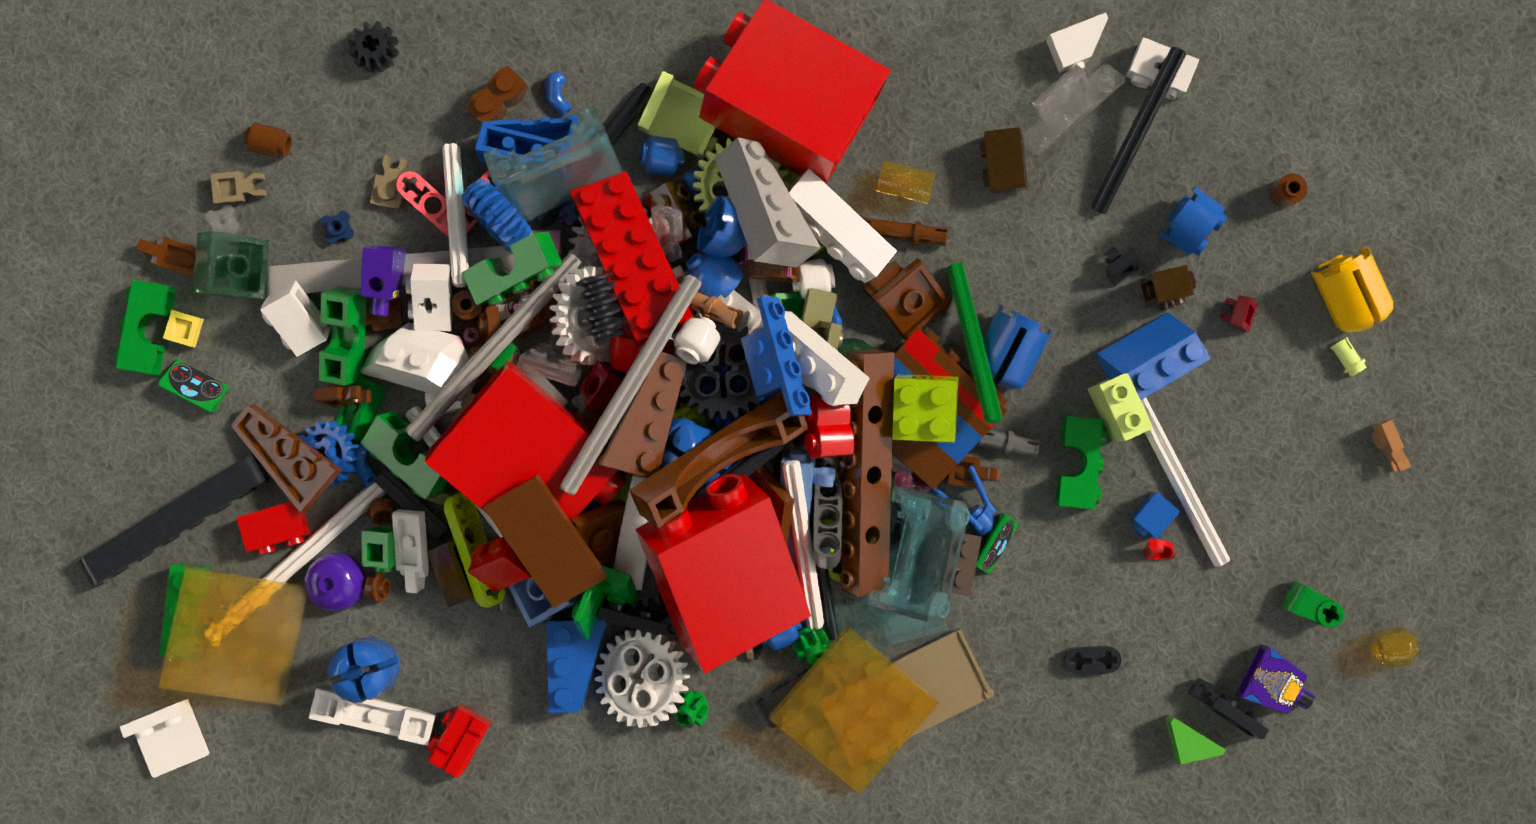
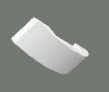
M633 474L630 489L647 478ZM629 491L617 546L614 570L631 574L636 590H642L648 561L635 529L649 521L639 515Z
M316 688L309 719L335 725L340 723L398 736L400 740L428 746L436 715L374 698L362 703H351L342 700L333 690Z

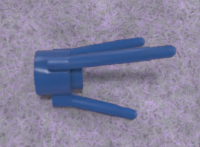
M969 466V471L984 507L977 504L967 511L955 499H950L937 487L933 490L928 485L942 501L965 520L978 536L986 534L995 526L996 520L992 515L996 512V509L990 503L974 466Z

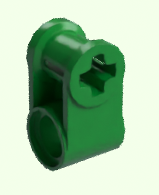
M1293 581L1281 605V608L1299 617L1307 618L1329 628L1339 626L1345 617L1344 609L1338 602L1319 594L1318 591L1297 581ZM1324 608L1329 609L1333 613L1331 618L1322 614Z

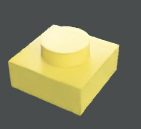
M171 310L163 339L195 348L204 319Z

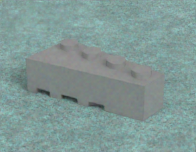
M738 137L715 158L755 262L798 267L821 248L760 142Z

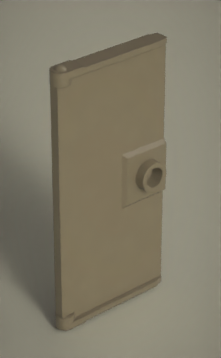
M958 628L835 689L818 701L843 749L847 765L853 767L922 731L994 697V691L985 680L964 634Z

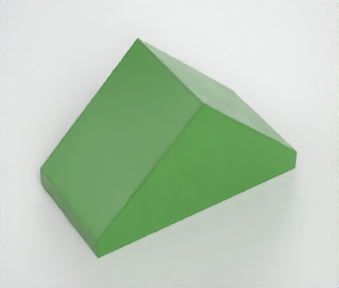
M1168 714L1165 718L1174 759L1182 765L1221 756L1226 751Z

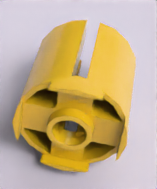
M1368 247L1358 248L1360 252L1358 255L1343 257L1341 254L1318 266L1320 269L1328 265V268L1320 272H1311L1335 326L1344 332H1359L1373 327L1374 321L1377 324L1381 323L1393 311V300Z

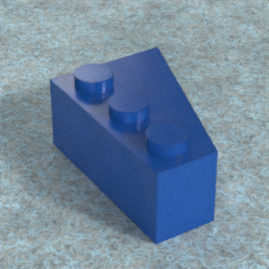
M569 115V118L557 119L540 117V120L522 121L521 119L483 121L475 147L479 162L565 182L580 130L579 116Z
M598 617L589 640L581 637L574 623V618L549 619L546 621L549 713L580 712L583 708L608 621L600 620Z

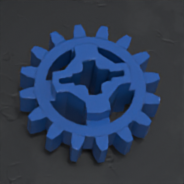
M337 421L316 422L315 426L306 428L308 435H301L299 438L342 469L341 473L330 484V486L339 485L340 481L350 479L349 472H356L357 470L352 463L353 461L360 460V457L354 454V450L359 448V444H352L351 442L355 436L354 433L345 434L347 430L346 425L337 426ZM329 434L328 437H323L322 440L319 439L322 435Z

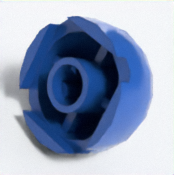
M721 195L717 196L705 213L704 217L709 218L706 228L700 226L697 237V249L709 256L731 257L738 253L742 247H747L748 244L738 221L736 209L730 198Z
M696 253L686 263L688 268L684 273L683 280L687 275L694 276L701 282L698 293L709 297H719L722 295L726 298L741 281L743 273L740 270L743 269L732 257L721 258L709 256L705 253L702 255Z

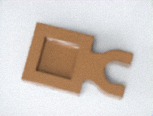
M1385 420L1372 425L1375 431L1372 433L1373 441L1377 448L1383 449L1384 453L1387 454L1392 471L1401 472L1410 468L1411 464L1402 450L1404 446L1393 420Z

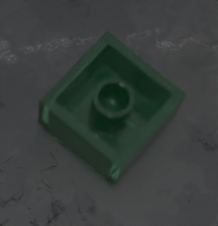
M217 231L197 233L192 293L247 301L264 300L270 240Z

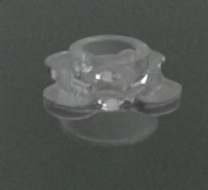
M224 205L221 210H210L207 212L206 220L210 222L212 227L211 235L214 238L221 239L223 235L239 231L240 224L233 215L235 210L232 206ZM222 219L225 220V224L223 225L220 223Z

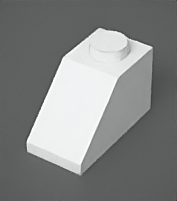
M1106 13L1050 34L1046 42L1059 73L1068 71V74L1071 75L1086 68L1084 64L1091 58L1108 17Z

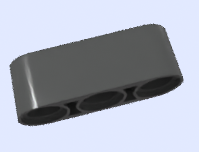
M836 478L833 481V487H823L815 484L813 557L815 563L824 569L837 566L841 557L842 486ZM829 491L834 493L835 495L833 497L827 498L822 496L821 494L823 492ZM831 519L835 523L827 526L823 525L821 521ZM823 547H831L832 549H834V552L831 554H824L820 551V549Z

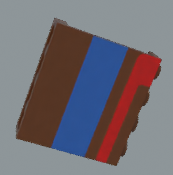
M919 327L894 354V378L897 374L958 377L955 442L892 440V452L934 490L994 425L986 424L984 421L972 369L968 371L960 364L963 359L952 348L946 351L938 343L941 340L939 336L927 327L923 330ZM893 389V407H894V389ZM996 389L1003 417L1008 412V406L1005 405L1008 400Z

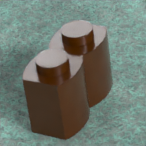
M509 66L503 67L492 76L488 87L479 90L473 95L467 105V110L481 125L483 121L502 120L506 115L507 109L517 105L524 98L528 87L524 80Z

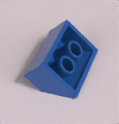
M1168 312L1095 354L1109 380L1125 373L1129 374L1140 400H1143L1211 359L1196 332Z

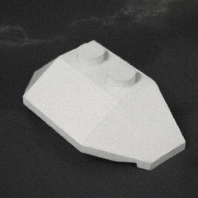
M408 322L373 346L360 371L362 374L438 395L470 359L459 336L441 331H415L414 324ZM477 379L459 397L458 402H462L466 394L471 392Z

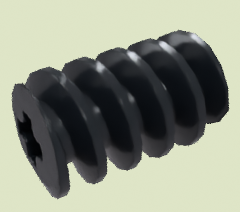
M613 272L584 277L575 283L576 286L585 288L584 292L577 295L578 298L588 301V303L580 307V311L590 312L589 316L582 319V323L592 324V328L585 331L584 335L593 336L594 339H605L624 334L623 330L615 329L616 326L622 323V319L612 317V315L620 311L619 306L610 305L611 302L618 298L617 294L608 292V290L616 286L615 282L606 280L607 277L614 274Z

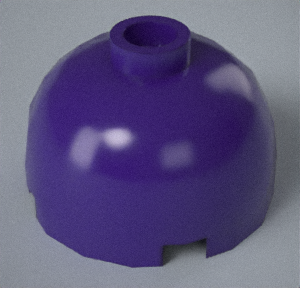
M328 553L318 557L309 566L305 575L304 589L308 599L316 607L328 612H342L354 607L362 599L365 590L366 574L362 565L354 557L344 553Z

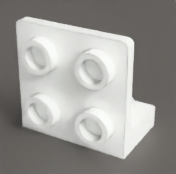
M188 699L120 726L124 738L135 734L151 776L154 778L209 755V750Z

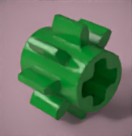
M807 627L798 632L799 639L792 646L800 662L807 660L811 665L817 664L828 656L827 648L831 647V644L824 629L817 632L816 629Z
M689 690L686 695L680 692L679 695L685 701L684 703H674L678 710L677 713H673L675 721L686 728H692L694 724L700 727L708 718L707 713L710 710L707 706L708 701L706 697L698 691Z

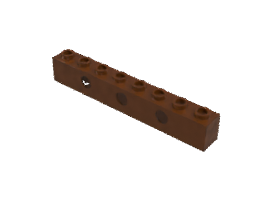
M878 349L846 351V358L870 378L857 404H850V425L854 437V453L843 456V542L841 544L842 572L840 580L842 590L856 596L886 593L889 590L894 352Z

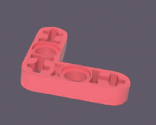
M489 169L480 179L490 183L488 179L490 175L497 177L500 174L503 177L501 180L503 187L501 189L495 188L503 195L509 186L508 176L501 169ZM412 171L402 173L398 177L396 184L399 193L448 236L446 199L419 174ZM415 177L418 180L415 184L416 187L422 192L425 187L430 190L421 197L418 204L414 201L415 198L419 197L411 190L406 193L403 190L406 186L403 183L404 179L412 180ZM429 197H437L441 201V210L436 214H430L425 210V201ZM464 206V208H465V213L468 214V215L471 216V217H474V216L469 212V210ZM467 218L465 219L466 234L478 222L475 218L471 223H469Z

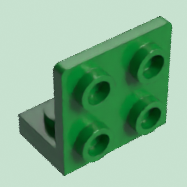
M602 566L607 573L606 579L585 590L582 600H578L573 608L572 618H574V623L583 639H590L600 607L603 605L606 597H608V601L624 606L625 603L635 604L638 593L631 574Z

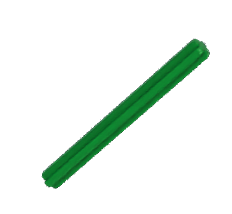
M953 262L947 267V273L984 421L986 424L994 425L1001 421L1003 417L964 264Z

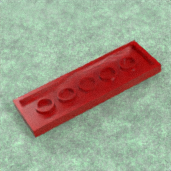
M627 171L571 190L570 193L604 272L614 273L607 277V279L616 283V286L612 288L613 293L618 295L616 300L635 343L639 347L646 343L678 290L679 284ZM689 306L672 334L679 332L687 319L694 318Z

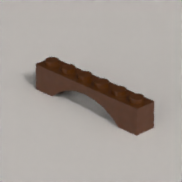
M777 393L631 488L629 491L639 515L657 528H660L684 512L696 491L721 469L752 453L784 445L807 430L808 426L805 417L789 416L783 394Z

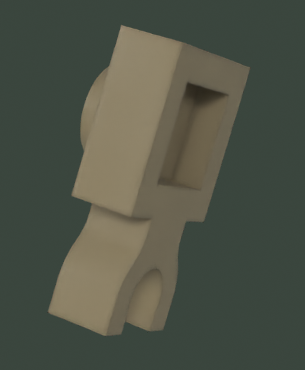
M384 155L382 161L385 171L384 176L376 174L370 204L401 210L403 196L397 190L396 184L398 177L406 169L407 160L400 158L399 166L393 169L390 167L391 157Z
M241 171L211 174L213 204L246 202L247 194L255 197H267L265 190L254 189V183L258 180H265V174L253 173L247 178H244V173Z

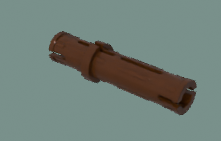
M861 217L884 239L913 242L912 245L917 246L919 243L946 246L948 227L921 225V222L918 221L912 224Z

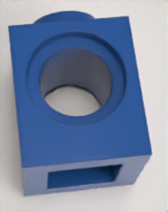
M1151 492L1139 506L1141 507L1140 511L1136 509L1129 520L1134 523L1132 529L1142 538L1146 539L1149 536L1158 539L1180 511L1158 492Z

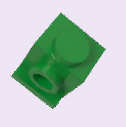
M375 526L362 530V566L374 567L375 572H390L392 567L396 566L393 527Z

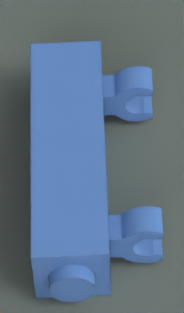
M794 448L790 451L786 450L782 458L780 484L786 490L782 468L784 462L799 461L813 546L815 484L823 487H833L836 468H815L816 459H810L807 450ZM790 525L787 548L792 562L797 564L792 526ZM823 547L820 551L824 554H829L831 547Z

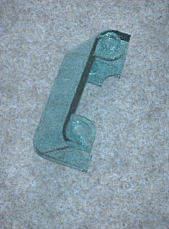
M595 106L581 111L583 121L578 127L576 123L570 125L572 134L517 157L514 150L508 152L509 156H503L498 148L484 153L485 161L495 187L526 221H530L544 212L572 201L571 190L623 172Z
M894 486L891 501L900 504L902 512L898 511L897 517L905 519L893 576L883 577L882 582L886 583V585L880 591L871 590L868 605L921 621L939 623L948 615L950 610L949 601L966 525L970 519V512L963 501Z

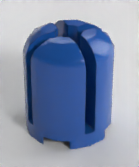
M1000 304L983 337V342L994 379L1020 327H1023L997 380L998 385L1004 388L1020 389L1026 385L1053 330L1049 329L1046 334L1039 330L1041 324L1015 311H1012V314H1014V317L1002 312L1004 306Z
M685 418L673 419L667 438L673 440V443L666 442L659 470L718 431ZM733 462L709 478L700 489H705L710 482L720 477L737 462Z
M365 637L342 646L333 654L327 668V676L331 677L340 674L342 679L330 684L333 692L342 700L351 703H362L366 700H372L392 687L400 672V661L394 647L390 646L386 641L376 637ZM370 665H378V668L371 670L368 674L362 670V668Z

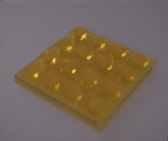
M185 566L158 687L283 705L307 599L304 586Z
M848 625L769 715V719L860 794L939 703Z

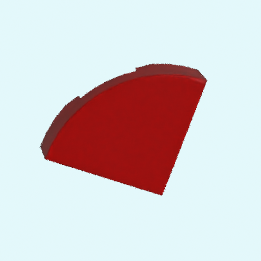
M1149 539L1144 548V558L1147 561L1175 558L1174 546L1168 541Z

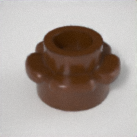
M377 498L371 502L370 508L366 510V514L372 519L374 524H388L392 521L393 512L396 511L395 503L391 499Z
M377 573L376 576H369L366 579L365 595L368 600L383 602L390 594L391 584L388 579L384 578L382 573Z

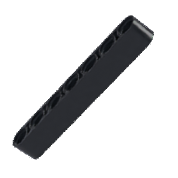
M251 454L84 556L77 563L92 588H97L104 584L103 581L105 579L121 574L130 568L128 565L137 560L139 562L155 553V548L163 544L166 546L179 538L180 533L184 530H192L205 522V517L212 513L217 514L229 507L231 505L230 502L238 497L242 499L257 489L255 486L264 481L267 483L271 479L254 454Z

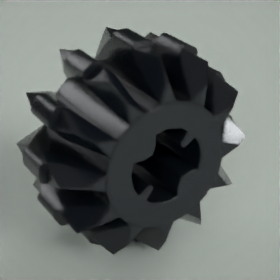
M376 21L373 27H371L368 22H364V30L362 32L358 28L353 30L357 38L348 39V43L353 46L348 53L352 58H356L354 63L359 68L365 65V70L371 73L376 66L380 72H384L383 62L386 61L390 66H393L394 61L389 56L399 55V50L394 47L399 43V40L396 36H392L393 30L389 26L383 28L382 24ZM375 41L379 46L375 45L377 50L371 52L368 47L372 48L370 43Z

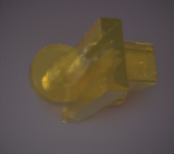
M883 161L876 191L928 204L936 173Z

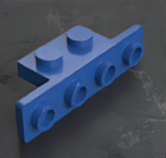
M761 296L757 298V303L764 328L741 338L756 396L766 397L782 390L788 415L808 416L811 414L810 399L803 384L801 367L797 362L794 352L793 338L787 327L784 307L778 297Z

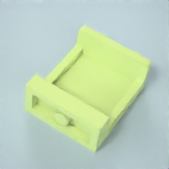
M663 71L638 123L639 130L651 136L674 138L678 141L680 149L703 160L707 150L712 153L714 152L715 144L719 140V138L714 137L718 128L699 118L704 94L676 81L673 75Z
M1125 373L1087 388L1100 418L1103 419V424L1107 428L1111 442L1127 441L1152 429V424L1129 374Z

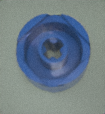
M1194 186L1190 189L1194 192L1191 198L1185 195L1168 216L1167 220L1171 223L1167 230L1163 231L1160 228L1158 232L1159 236L1187 256L1192 253L1198 256L1207 246L1209 241L1206 240V237L1212 229L1218 231L1227 219V216L1223 214L1225 207Z

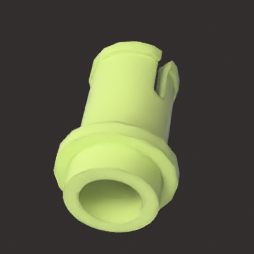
M1348 337L1330 347L1344 366L1345 370L1343 372H1348L1350 377L1367 368L1364 364L1366 360H1361L1349 342Z

